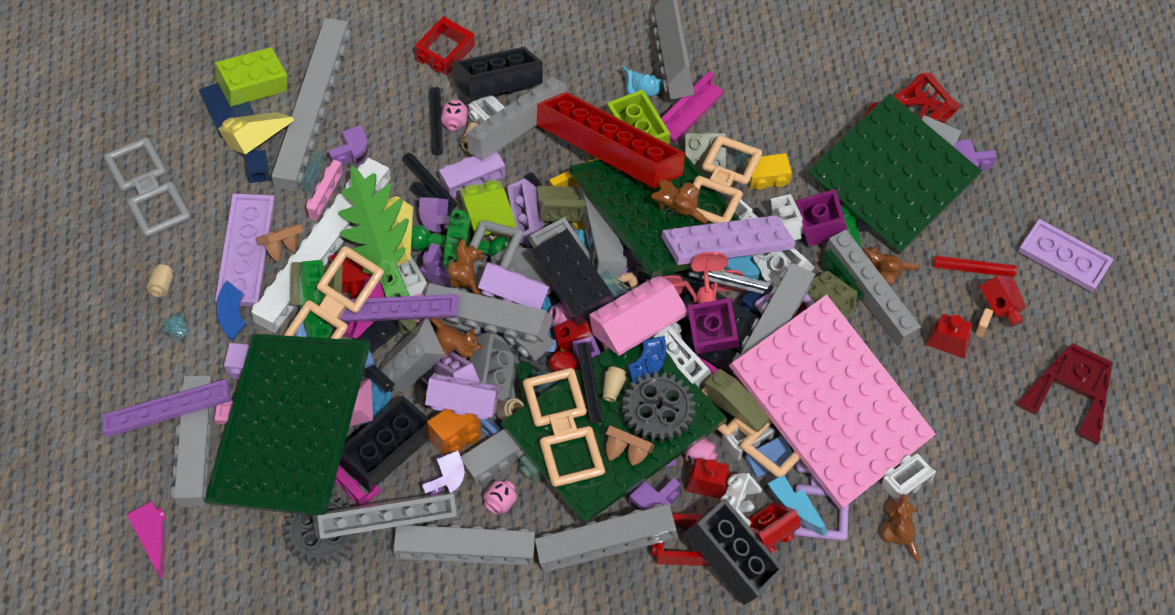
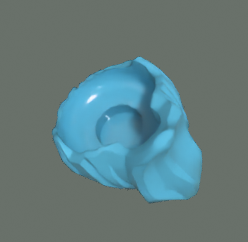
M622 66L626 74L627 95L643 89L649 98L659 94L664 88L663 79L660 80L654 75L650 76L649 74L644 75L636 71H630L626 66Z

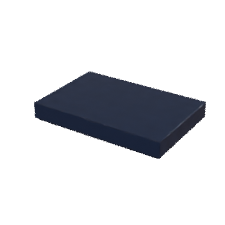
M218 83L199 89L220 137L223 136L218 128L223 126L222 123L225 120L255 115L249 101L230 107Z

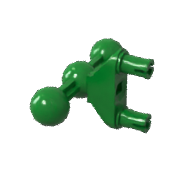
M456 210L451 213L447 236L432 234L423 225L412 226L411 249L423 251L431 246V244L445 248L443 265L447 270L450 262H457L456 254L460 241L465 240L466 247H469L472 241L470 236V218L462 210ZM504 236L496 237L491 242L481 240L477 249L482 250L484 254H489L491 258L499 251L506 249L511 240Z

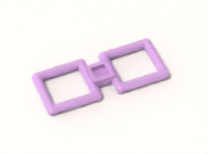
M799 459L796 463V469L801 473H810L811 484L796 485L795 493L803 489L806 494L829 496L803 461ZM849 504L839 510L838 531L827 530V535L822 536L806 527H802L801 524L800 529L795 531L794 535L846 540L848 536Z

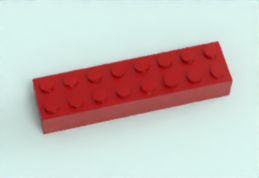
M568 92L537 103L536 125L573 144L575 147H579L588 154L601 159L603 162L616 167L618 170L631 175L633 178L646 183L649 187H659V181H671L683 175L685 152Z

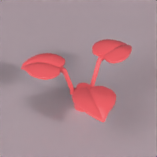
M703 252L692 259L691 266L693 271H704L705 287H701L697 295L687 281L682 282L680 276H664L666 280L673 284L678 294L688 289L694 298V302H698V304L716 301V291L746 293V290L711 282L713 290L709 287L708 271L722 270L728 264L727 256L721 252ZM738 270L724 271L745 277V275Z

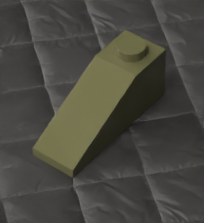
M719 369L705 382L706 396L713 403L756 432H759L770 421V418L745 387L723 370Z

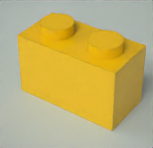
M787 153L761 156L748 183L750 189L762 190L766 187H783L790 184L792 171ZM747 158L745 170H746V168H747V166H748V164H749L751 158Z

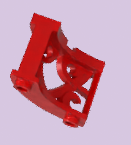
M920 73L908 87L894 95L905 106H923L920 114L921 120L928 108H930L928 113L932 114L929 117L945 123L961 107L958 101H954L934 78L932 73ZM928 83L935 89L930 98H928L929 87L925 92H921ZM938 94L945 101L944 103L936 100ZM881 101L872 103L868 107V111L865 113L864 117L872 109H874Z

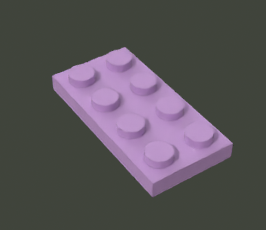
M1041 219L1037 221L1018 251L1091 292L1095 291L1114 260Z

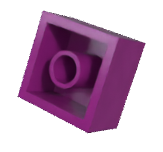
M836 189L796 200L797 208L803 218L802 226L808 246L827 242L829 238L840 232L848 231Z
M731 298L687 306L696 354L739 347Z

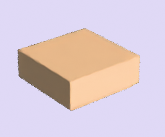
M988 308L984 310L975 332L977 336L983 338L993 310Z

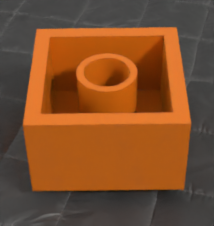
M445 409L427 422L429 440L441 455L453 450H458L460 454L462 448L468 444L472 445L479 440L481 424L480 418H477L476 414L467 413L460 415L454 413L453 410Z

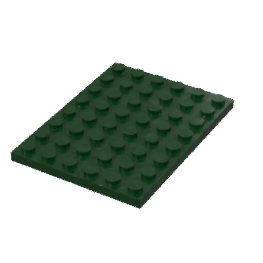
M670 143V144H669V145H671V146H673V147H675V148L681 150L680 147H679L676 143ZM685 154L683 175L669 182L680 189L685 183L693 184L697 176H704ZM601 159L570 166V175L651 278L692 268L691 263L677 265L661 237L662 231L706 224L691 215L679 214L668 206L660 210L658 202L651 197L653 193L661 190L660 186L656 188L649 187L646 183L633 178L631 175L618 170ZM701 185L697 197V208L723 217L728 207L726 201L716 190ZM734 212L730 221L741 220Z
M253 334L204 502L209 505L310 516L327 513L371 343L367 340Z
M643 342L619 356L609 348L592 360L602 413L601 423L592 424L590 422L581 368L575 371L587 409L585 415L574 418L577 429L587 426L592 427L605 468L603 475L557 487L553 486L540 445L541 438L554 435L551 424L536 426L529 404L501 422L504 430L583 524L589 522L727 421L723 413L695 383L692 384L678 369L672 357L666 352L664 364L658 375L662 377L663 373L666 372L669 379L675 375V382L682 379V387H690L687 394H694L692 401L696 402V406L693 409L696 411L695 417H691L693 419L692 425H687V432L681 430L680 438L673 434L671 442L667 437H664L663 443H660L659 438L656 437L653 442L655 446L652 453L648 452L645 459L638 464L631 465L629 461L628 448L630 444H627L624 451L618 457L611 461L608 460L606 443L609 435L606 433L609 426L641 439L643 436L642 432L637 435L634 434L636 427L628 428L630 420L624 421L626 413L622 412V406L625 405L622 403L623 397H627L625 391L626 389L631 390L630 383L632 380L628 371V365L636 362L641 357ZM609 367H617L626 372L625 377L627 379L615 402H609L602 398L605 372L608 371ZM568 378L563 379L536 398L541 416L577 408ZM651 392L645 393V395H646L647 397H654V396H655V395H654L653 393H651ZM673 396L667 397L671 402L677 401ZM649 413L640 414L644 418L651 417ZM670 417L663 418V420L666 422L673 421V419ZM585 436L550 445L559 476L595 468ZM647 436L646 439H644L652 443L651 436Z

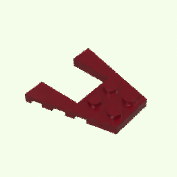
M1072 343L1017 402L1016 406L1037 415L1053 381L1094 400L1077 436L1098 445L1101 439L1100 434L1103 426V415L1113 362Z

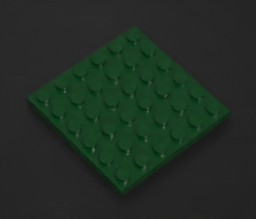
M889 93L811 167L807 175L826 192L836 189L840 204L900 255L981 175L982 170Z

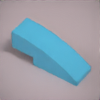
M784 475L768 483L770 491L777 502L783 506L795 509L803 526L822 536L827 535L825 524L803 489L795 493Z

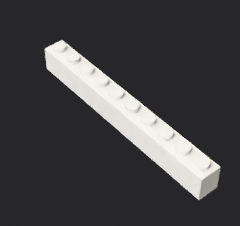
M370 158L358 168L364 179L372 173L377 175L374 195L385 187L391 179L390 169ZM351 179L348 180L346 188L352 187ZM339 193L336 196L334 204L331 208L326 209L323 218L313 226L311 234L301 242L296 254L291 255L286 267L278 272L276 280L271 286L266 288L261 300L253 305L251 314L256 324L276 333L296 306L290 304L292 262L322 260L323 265H327L330 261V255H334L346 240V238L339 234L340 231L357 225L338 214L341 210L356 206L343 193Z

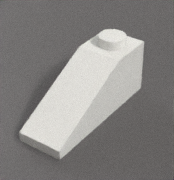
M410 255V261L397 267L409 295H425L428 289L427 282Z
M670 326L658 332L654 338L665 336L666 352L672 357L678 369L687 379L702 389L705 386V382L713 375L709 368Z

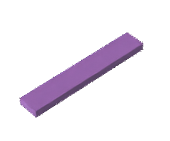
M457 294L367 298L359 312L354 313L346 308L339 319L343 322L457 318L459 296Z
M223 379L103 414V434L106 437H110L231 402L230 382L227 379Z

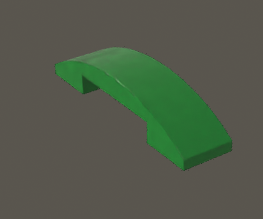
M322 260L301 262L299 273L300 308L308 300L318 306L323 301L322 292L317 289V284L324 275ZM310 311L303 321L307 337L331 338L330 324H326L324 319Z

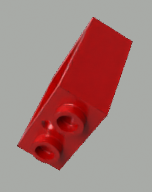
M443 16L415 45V56L420 63H426L436 72H441L447 76L453 70V62L462 60L475 46V34ZM441 34L458 43L446 58L428 49Z
M673 514L676 526H691L702 516L699 514ZM663 542L652 545V556L656 557V564L711 566L700 552L663 551Z

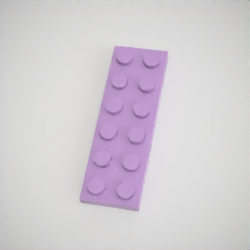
M232 195L215 297L216 305L219 293L226 281H229L245 294L240 306L253 307L256 302L260 301L267 249L265 244L258 245L256 237L271 231L275 205L274 195Z
M778 215L663 230L661 235L677 265L689 264L696 255L703 252H721L727 258L790 250L794 249L796 243Z

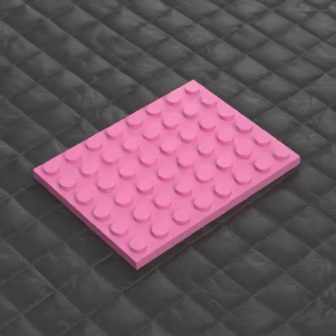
M825 295L729 365L839 510L843 509L882 478L888 469L896 467L901 463L902 459L911 455L936 435L828 295Z

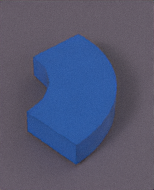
M226 281L218 296L217 317L225 334L234 341L247 325L240 313V304L245 294L229 281Z
M665 336L643 341L641 357L636 362L628 365L632 382L637 384V377L645 380L646 373L652 378L655 371L658 373L661 370L666 356Z

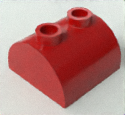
M772 502L749 518L751 522L750 529L771 554L777 550L776 544L779 542L786 543L794 539V532L801 527L800 518L795 509Z

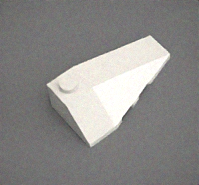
M749 210L741 220L758 217ZM795 248L752 255L762 276L773 287L780 285L781 281L779 278L783 270H788L792 263L808 271H812L815 268Z

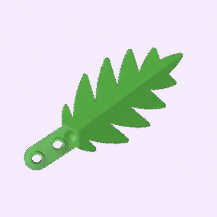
M352 166V187L343 189L342 193L356 206L341 210L338 214L359 226L340 231L339 234L348 240L364 244V246L352 250L384 270L380 282L387 297H397L399 294L401 297L410 296L397 267V263L406 250L404 247H401L399 250L397 248L404 237L409 219L405 218L390 230L397 219L403 200L398 199L383 211L388 202L392 184H387L374 195L377 175L372 173L364 179L360 171ZM363 268V272H366V273H368V274H373L372 272H370V271L367 270L366 268ZM392 275L393 280L389 283L388 278Z

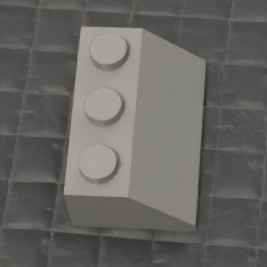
M507 248L491 257L494 264L500 266ZM517 248L508 269L550 285L534 262L531 254L532 249ZM551 286L549 287L547 295L554 291Z
M425 318L385 357L380 367V370L394 382V392L407 391L445 355L429 319Z
M490 332L477 336L482 349L473 351L474 355L470 357L469 362L473 364L480 382L500 386L497 405L502 400L515 398L518 379L517 363H520L521 353L517 349L518 346H512L503 337Z

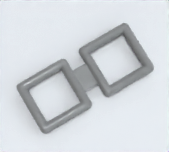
M142 138L104 155V160L119 189L126 191L133 187L136 188L138 195L129 198L127 204L145 237L154 235L190 218V213L174 184L167 182L159 186L155 178L164 175L166 169L149 138ZM145 147L156 169L125 182L114 159ZM168 191L180 214L149 227L137 204Z
M482 220L470 245L478 248L486 230L513 236L500 264L501 267L508 269L523 236V231ZM476 261L474 264L477 286H479L487 263ZM451 285L450 288L459 290L460 287L454 288V287ZM439 318L444 324L454 326L457 329L470 332L472 329L467 327L465 323L452 324L446 321L445 318ZM482 327L475 329V334H478Z

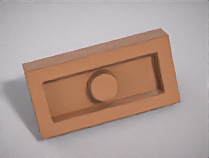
M301 224L290 225L257 236L258 245L265 244L270 256L279 262L282 254L281 240L290 251L295 252L298 244L297 234L302 233L303 228Z
M609 426L606 433L609 435L606 443V452L610 461L618 457L624 451L627 444H630L628 458L631 465H635L644 460L648 452L652 453L655 446L653 443L612 426Z

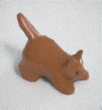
M667 180L659 181L661 190L653 193L651 197L658 202L660 210L668 206L679 214L691 215L700 222L707 224L705 216L697 210L699 190L694 184L685 183L682 188L678 189Z
M461 240L458 245L457 262H450L448 266L451 285L454 288L471 287L473 294L481 295L475 281L474 264L477 260L484 258L481 255L483 251L478 250L473 245L466 247L465 240Z
M877 245L871 249H862L889 286L895 284L896 279L903 270H916L920 268L919 264L902 262L895 255H886L878 252Z
M439 318L430 319L437 326L435 334L445 355L455 350L461 356L472 357L474 355L473 351L482 349V345L477 340L475 328H472L470 332L463 333L454 326L444 324Z
M902 494L897 502L891 499L887 502L886 511L890 521L882 525L880 533L886 542L906 545L911 556L916 561H919L920 556L914 542L915 527L912 521V513L917 512L919 509L913 507L908 501L906 494Z

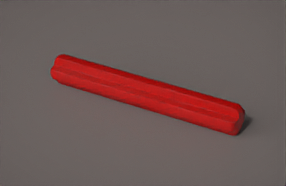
M937 255L933 259V267L1006 277H1015L1017 274L1016 265Z

